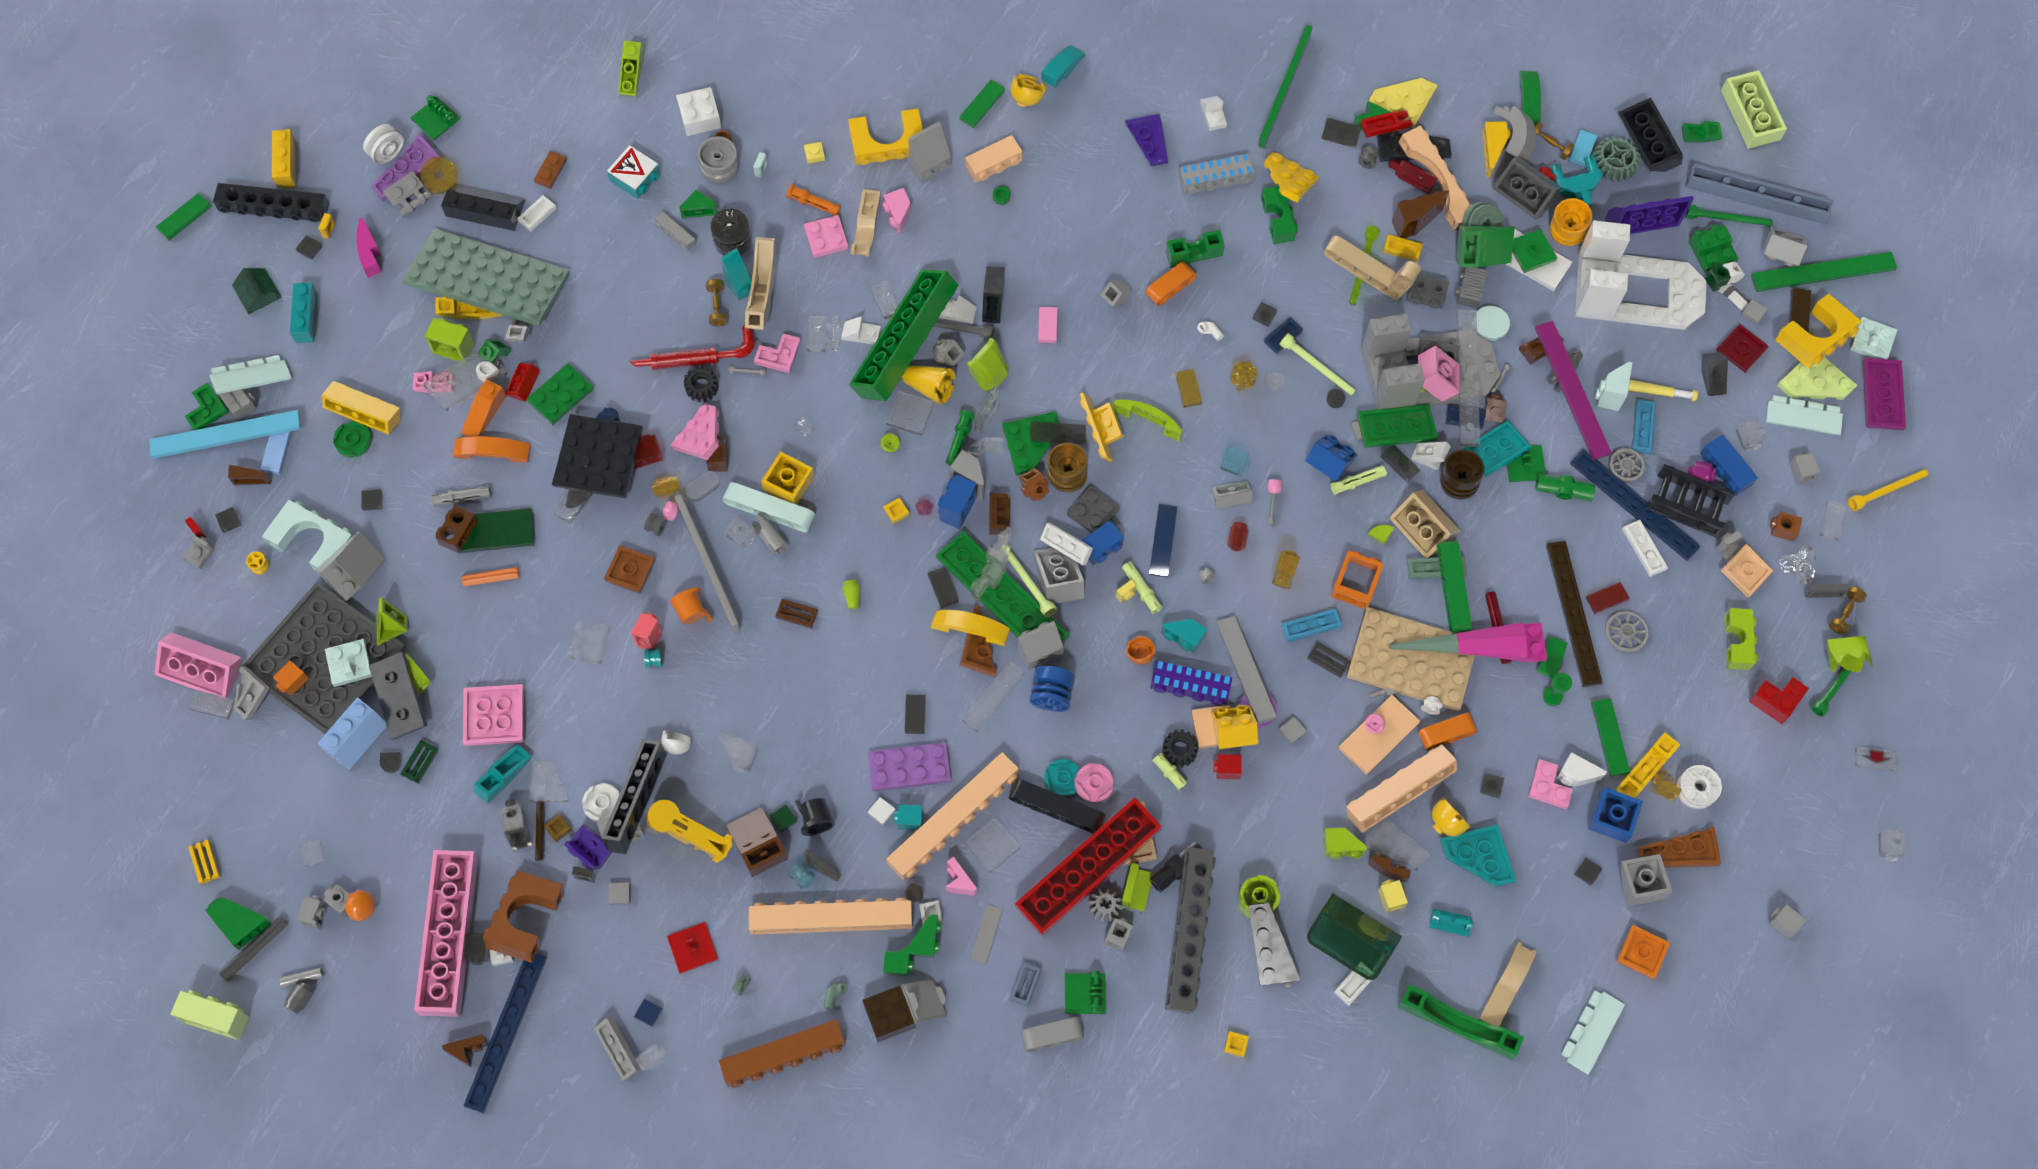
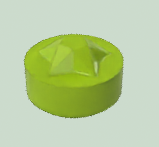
M889 433L881 438L880 445L885 452L890 453L899 448L900 441L895 434Z

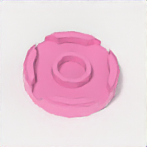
M1089 763L1076 773L1074 782L1075 789L1080 797L1088 802L1096 803L1109 797L1113 791L1114 780L1110 770L1104 765Z

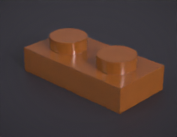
M549 151L534 178V182L551 189L567 162L566 156Z

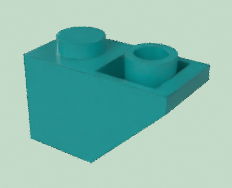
M1193 619L1164 623L1161 633L1167 640L1178 643L1183 650L1194 653L1205 638L1207 628Z

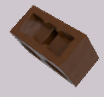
M453 506L452 510L447 512L442 527L440 526L437 529L435 538L439 545L460 553L478 521L473 513ZM458 519H463L462 522L456 523ZM449 535H454L453 538L446 539Z

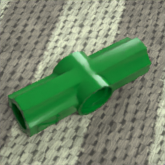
M1543 474L1538 475L1535 486L1536 491L1556 494V497L1559 499L1569 500L1576 498L1586 501L1593 500L1596 488L1595 484L1575 481L1571 476L1554 477Z

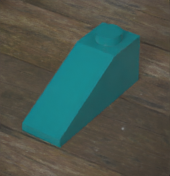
M734 249L723 256L721 262L726 285L737 299L740 300L750 295L752 280L738 250Z

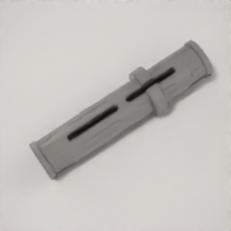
M489 486L461 491L449 490L447 493L431 495L433 507L491 498Z

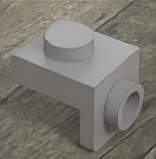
M1739 531L1733 534L1731 532L1725 534L1717 547V550L1726 562L1740 549L1738 542L1743 536Z

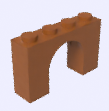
M517 870L515 877L512 876L510 878L509 889L506 894L502 895L498 911L493 913L492 924L490 928H486L483 939L487 949L532 963L540 947L539 936L514 928L509 923V918L515 909L526 904H535L556 911L563 898L564 889L563 884Z

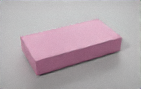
M1039 307L1038 343H1056L1058 308Z

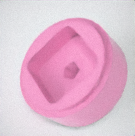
M668 501L664 506L663 517L665 519L673 521L676 518L678 512L676 502Z
M1379 714L1369 715L1366 718L1365 727L1370 733H1380L1385 728V720Z

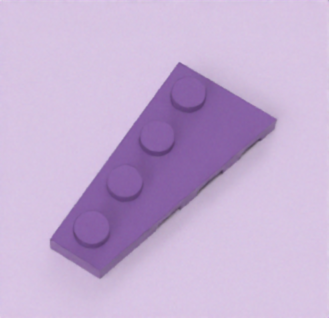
M420 134L415 137L412 145H408L404 149L405 152L400 158L397 157L393 161V165L389 170H385L371 185L372 190L382 201L387 199L383 191L413 171L419 177L442 161L440 156Z

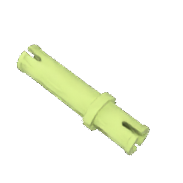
M1380 465L1352 477L1350 475L1346 476L1341 481L1331 483V490L1334 495L1348 489L1350 491L1354 490L1359 485L1387 476L1386 469L1383 465Z
M1131 561L1124 564L1122 570L1129 580H1133L1136 584V590L1140 594L1141 601L1146 603L1152 614L1158 613L1163 607L1154 596V591L1147 586Z

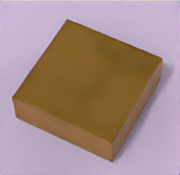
M560 814L544 825V828L555 842H558L572 831Z

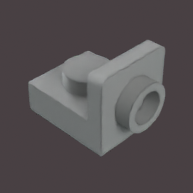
M193 535L191 539L194 543L183 559L201 569L214 550L210 546L211 542L202 536L198 538Z

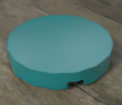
M1069 759L1053 761L1044 773L1046 789L1067 798L1074 796L1077 793L1074 780L1076 773L1081 768Z

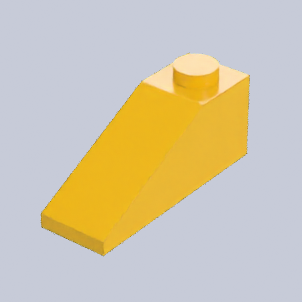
M1507 121L1485 122L1482 135L1487 177H1491L1507 139H1510V128L1507 129Z

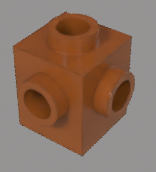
M1035 468L1018 477L1022 485L1021 491L1026 498L1028 497L1033 501L1041 500L1050 492L1047 487L1049 485L1047 478Z

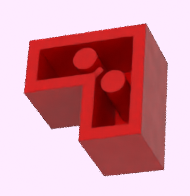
M1794 677L1786 683L1782 690L1765 680L1749 702L1780 724H1783L1809 690V687Z

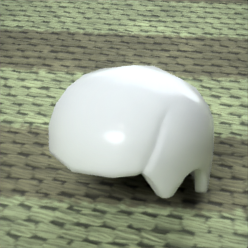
M663 731L661 743L664 750L673 755L683 754L689 750L691 745L690 737L673 731Z

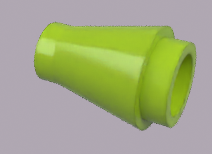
M858 580L843 582L842 591L848 604V609L860 607L861 585L858 584Z

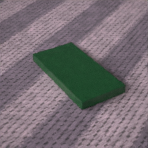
M532 508L474 514L478 522L460 553L534 546ZM458 519L456 523L462 522L463 519Z

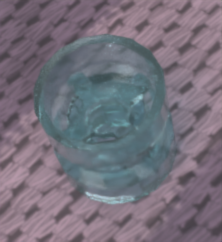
M803 861L798 862L788 872V876L797 881V886L800 889L806 888L816 877L812 871L807 870V866Z

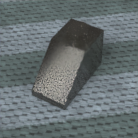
M1721 352L1702 354V376L1707 395L1727 394L1728 359Z

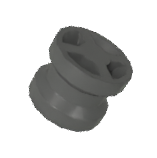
M1364 147L1361 152L1362 156L1359 158V164L1364 168L1372 169L1376 166L1379 151L1373 147Z
M651 513L645 522L644 530L653 531L654 535L660 536L666 527L667 519L658 518L657 514Z

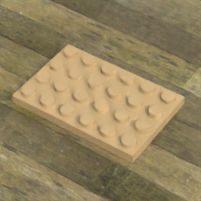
M1367 607L1346 678L1382 689H1392L1399 694L1422 701L1427 699V697L1433 696L1441 701L1443 707L1459 712L1475 655L1390 649L1389 646L1392 644L1451 635L1452 632Z

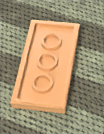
M1393 695L1373 713L1381 715L1385 720V728L1382 732L1377 734L1370 733L1366 729L1364 721L1338 747L1366 775L1421 722Z

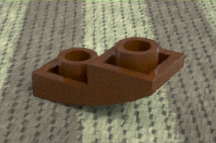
M1375 854V856H1371L1368 864L1373 869L1391 879L1407 883L1411 870L1401 865L1391 867L1392 859L1387 858L1386 855Z

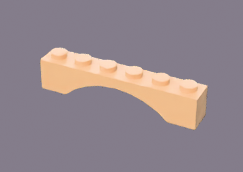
M1421 126L1402 134L1399 144L1407 157L1426 166L1438 177L1437 180L1443 191L1449 190L1444 216L1453 231L1458 229L1459 226H1462V219L1466 210L1471 206L1466 199L1465 192L1459 188L1455 176L1451 175L1447 163L1441 159L1437 147L1431 143L1428 133Z

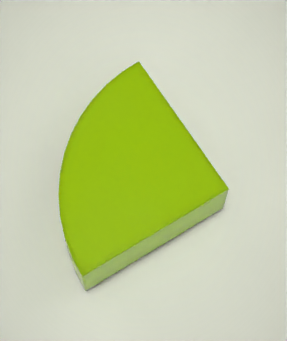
M1389 525L1376 526L1368 533V536L1384 545L1394 527Z

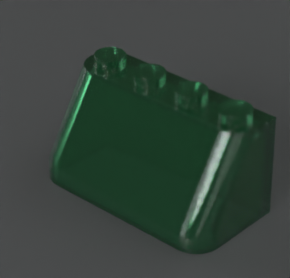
M1332 893L1307 933V940L1311 945L1367 980H1375L1379 976L1402 938L1398 933Z

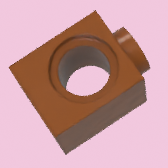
M1780 511L1771 520V535L1794 541L1799 535L1802 517Z

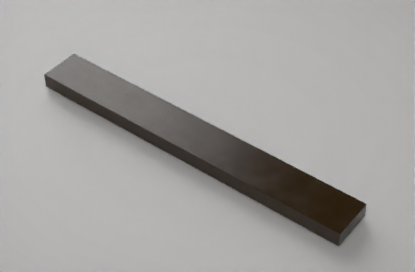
M1566 541L1547 543L1546 548L1582 687L1601 685L1603 681Z

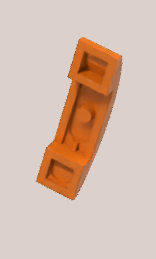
M463 437L455 439L453 458L472 459V456L508 458L512 462L528 463L531 445L499 437Z

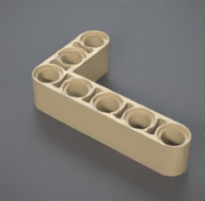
M1333 236L1324 250L1325 256L1395 300L1400 299L1413 285L1421 271L1417 263L1408 261L1396 273L1339 236Z

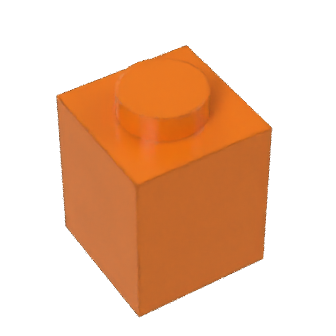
M291 661L273 677L277 682L275 686L282 693L287 691L291 696L309 679Z

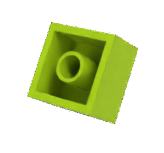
M433 318L424 336L433 354L467 364L475 347L466 326L452 324L443 318Z

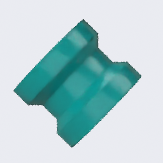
M661 648L644 650L646 668L651 666L662 667Z

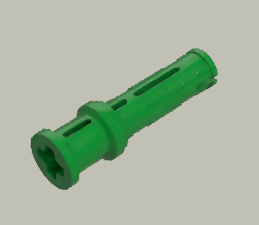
M961 410L959 413L960 419L954 428L956 433L945 461L949 466L953 464L962 451L966 436L971 432L970 427L976 415L970 411Z

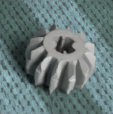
M1108 888L1104 894L1099 889L1098 895L1092 894L1091 898L1093 900L1088 902V905L1092 907L1089 909V913H1096L1094 915L1095 920L1102 917L1101 923L1105 922V918H1108L1109 922H1113L1112 916L1118 918L1120 915L1118 911H1122V906L1119 905L1122 899L1115 898L1117 895L1115 891L1110 895ZM1105 902L1106 905H1109L1108 909L1102 907V903Z

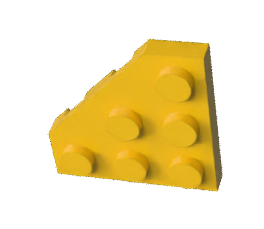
M1272 152L1264 162V166L1271 171L1270 176L1274 183L1279 184L1281 195L1296 203L1317 183L1319 178L1313 171L1299 166L1298 163L1284 158L1279 153Z

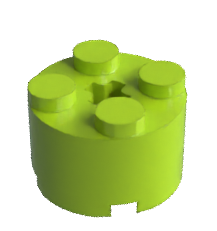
M1264 875L1247 879L1243 883L1238 895L1240 911L1250 918L1248 904L1269 901L1274 913L1281 898L1277 884L1274 880ZM1258 895L1262 896L1260 901L1257 900Z

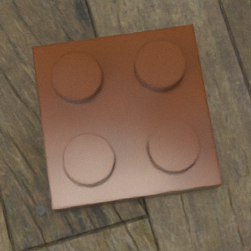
M619 545L604 580L605 582L640 594L656 560L654 557Z

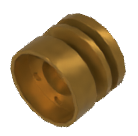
M1062 443L1050 451L1048 456V476L1051 485L1055 489L1062 492H1074L1085 484L1087 480V455L1079 445Z

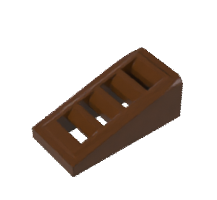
M229 465L228 478L233 485L271 484L272 480L266 472Z

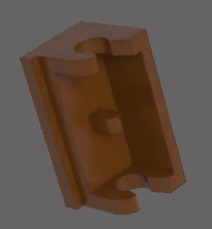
M1539 337L1519 347V351L1530 365L1547 356Z
M990 492L989 535H1010V498H1008V494Z

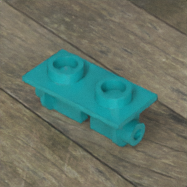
M1432 909L1429 928L1469 937L1470 929L1473 927L1472 917Z

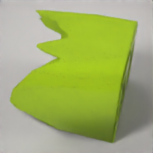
M1866 636L1827 640L1826 652L1832 672L1836 671L1838 665L1849 671L1860 672L1866 659L1873 666Z

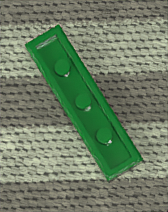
M1612 699L1592 701L1591 706L1609 776L1629 774L1630 769Z

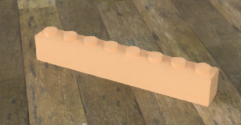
M1003 752L999 754L886 859L887 864L903 881L907 877L911 878L918 871L917 868L921 864L925 865L932 858L931 855L936 850H942L950 837H956L961 831L960 828L965 823L967 825L975 819V814L979 810L984 811L989 806V801L993 797H999L1004 791L1003 788L1008 783L1011 785L1018 779L1019 768Z
M879 898L875 899V902L857 899L855 902L848 903L846 900H836L835 903L815 901L814 904L797 901L792 905H786L785 902H776L774 905L755 903L754 906H749V932L751 935L912 929L911 900H907V898H896L895 901Z

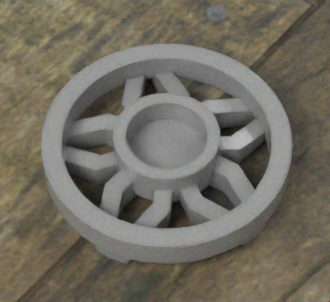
M1624 448L1617 450L1611 456L1609 470L1622 482H1633L1642 476L1645 470V462L1638 452ZM1623 453H1630V454H1632V455L1629 456V457H1627V456H1626L1625 454H1623ZM1616 456L1617 462L1613 464V459ZM1638 460L1640 461L1641 468L1635 465Z

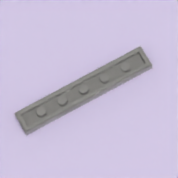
M1233 616L1217 621L1216 625L1257 724L1276 719V713L1236 617Z

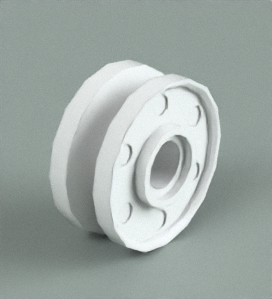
M383 124L369 133L364 141L363 149L367 155L371 156L375 163L384 164L397 156L403 147L404 139L400 133L396 132L393 126Z
M1694 765L1688 768L1678 778L1676 784V792L1681 802L1693 809H1704L1717 800L1722 790L1721 779L1718 774L1710 767L1704 765ZM1695 784L1701 785L1702 791L1698 790Z

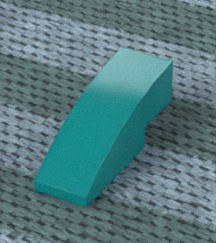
M1072 45L1066 47L1041 71V80L1056 88L1063 79L1066 80L1084 58L1085 53Z
M517 744L491 765L489 771L474 783L473 792L488 804L520 773L532 756Z

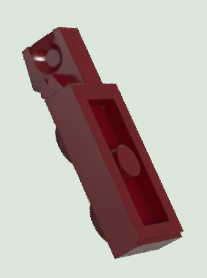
M1393 159L1388 166L1396 171L1395 175L1398 176L1397 178L1427 194L1431 193L1438 179L1437 176L1405 160L1399 162Z

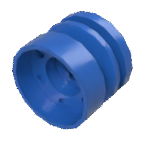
M1037 667L1033 678V684L1036 686L1031 689L1030 703L1037 708L1048 711H1067L1070 709L1072 696L1069 692L1073 690L1075 675L1059 667Z

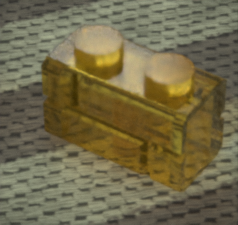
M1290 550L1281 552L1272 580L1273 585L1287 590L1290 589L1300 560V556Z

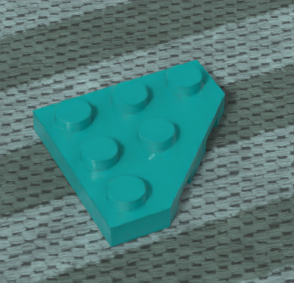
M1498 824L1464 832L1459 836H1448L1440 839L1445 858L1494 887L1516 882Z

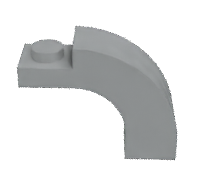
M1496 106L1494 113L1510 121L1513 128L1512 138L1505 151L1527 162L1533 152L1536 141L1533 121L1525 112L1515 106L1512 109L1506 106L1503 109Z

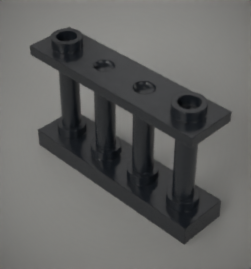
M1664 464L1657 474L1658 477L1663 478L1658 495L1653 494L1647 503L1646 509L1717 538L1725 526L1724 522L1719 521L1723 505H1728L1735 493L1680 471L1673 466ZM1670 482L1681 486L1676 503L1665 498ZM1688 489L1699 493L1693 510L1683 506ZM1706 496L1716 500L1711 517L1701 513Z

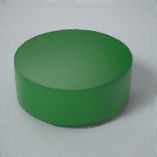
M1005 186L996 187L993 190V201L999 205L1007 204L1010 201V190Z

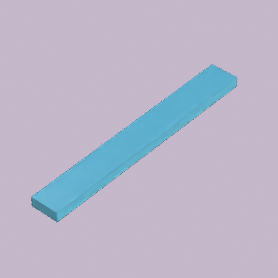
M295 410L149 439L150 456L155 459L301 430L300 412Z

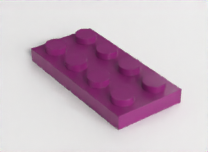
M1865 358L1863 360L1866 428L1904 430L1906 428L1902 360Z

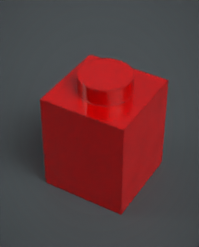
M1218 754L1216 761H1213V772H1216V779H1240L1242 775V755Z

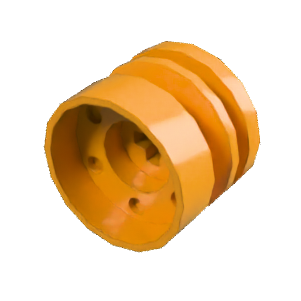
M1574 198L1561 201L1556 206L1549 230L1552 238L1558 244L1574 246L1585 239L1592 221V211L1589 205L1582 200Z

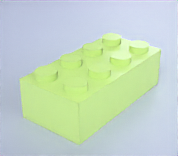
M1760 71L1727 78L1721 92L1747 148L1780 141L1787 128Z

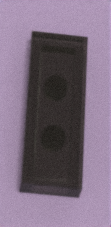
M1031 422L1030 442L1084 445L1086 443V425Z

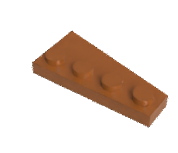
M1710 827L1700 832L1695 831L1682 837H1673L1671 840L1644 845L1637 849L1638 858L1660 854L1665 868L1720 866L1721 864L1715 827Z

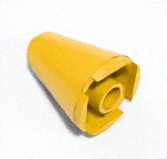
M909 365L902 378L907 385L937 404L943 405L942 402L946 403L954 390L952 379L956 380L955 371L950 368Z

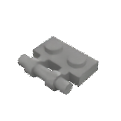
M413 171L383 191V194L393 207L398 204L402 205L403 208L398 210L402 217L407 213H412L414 208L420 204H425L426 200L431 197L428 190L423 194L419 192L424 185ZM414 194L416 199L408 203L405 199Z

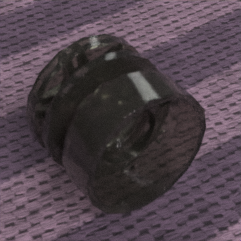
M736 209L719 211L710 223L716 250L723 256L734 249H737L740 255L744 254L751 245L748 219L745 214Z

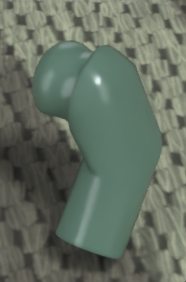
M837 982L827 989L824 1008L834 1009L835 999L847 992L848 988L845 983Z

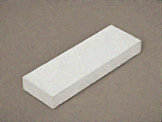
M1641 520L1622 528L1649 577L1668 569Z
M1046 523L1040 538L1041 541L1081 565L1087 564L1093 550L1091 546L1052 523Z

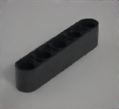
M1021 779L1015 780L1008 797L1017 804L1092 834L1102 826L1106 816L1097 809Z

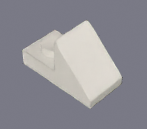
M1218 96L1200 99L1209 131L1226 128L1227 122L1222 109L1223 100Z
M958 296L957 301L949 300L939 318L973 325L977 307L963 297Z
M862 317L845 321L841 340L874 345L880 336L881 326L863 323Z
M1447 442L1417 443L1411 459L1438 470L1441 462L1445 461L1451 446Z

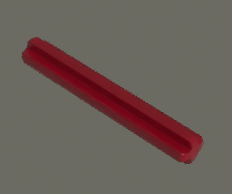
M1487 592L1485 598L1492 627L1504 626L1496 592ZM1500 658L1502 664H1509L1512 661Z

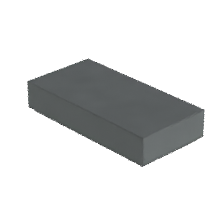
M1810 584L1804 590L1806 598L1843 597L1849 591L1848 584Z

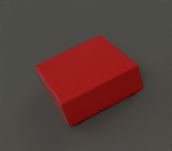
M191 516L188 517L185 523L195 536L206 538Z

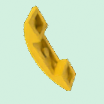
M435 297L436 316L453 319H487L504 316L446 297Z
M957 610L936 611L931 624V629L948 633L950 629L974 634L986 637V642L1005 646L1010 632V628L995 620Z
M1664 732L1615 791L1636 798L1680 744Z

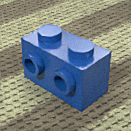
M1108 521L1081 541L1093 548L1088 560L1092 565H1095L1096 563L1104 562L1110 553L1118 552L1123 547L1124 536L1111 521Z

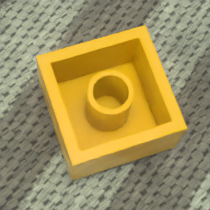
M780 451L761 481L762 489L776 498L797 505L813 481L814 471L812 467Z

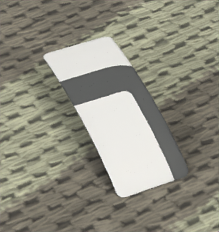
M1731 284L1722 286L1718 290L1741 311L1750 303V300Z

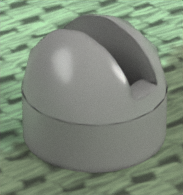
M1203 568L1204 571L1200 570L1199 578L1205 585L1213 581L1216 576L1210 568Z

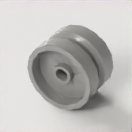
M711 137L700 144L697 158L702 176L712 183H725L736 176L739 170L737 150L729 139Z

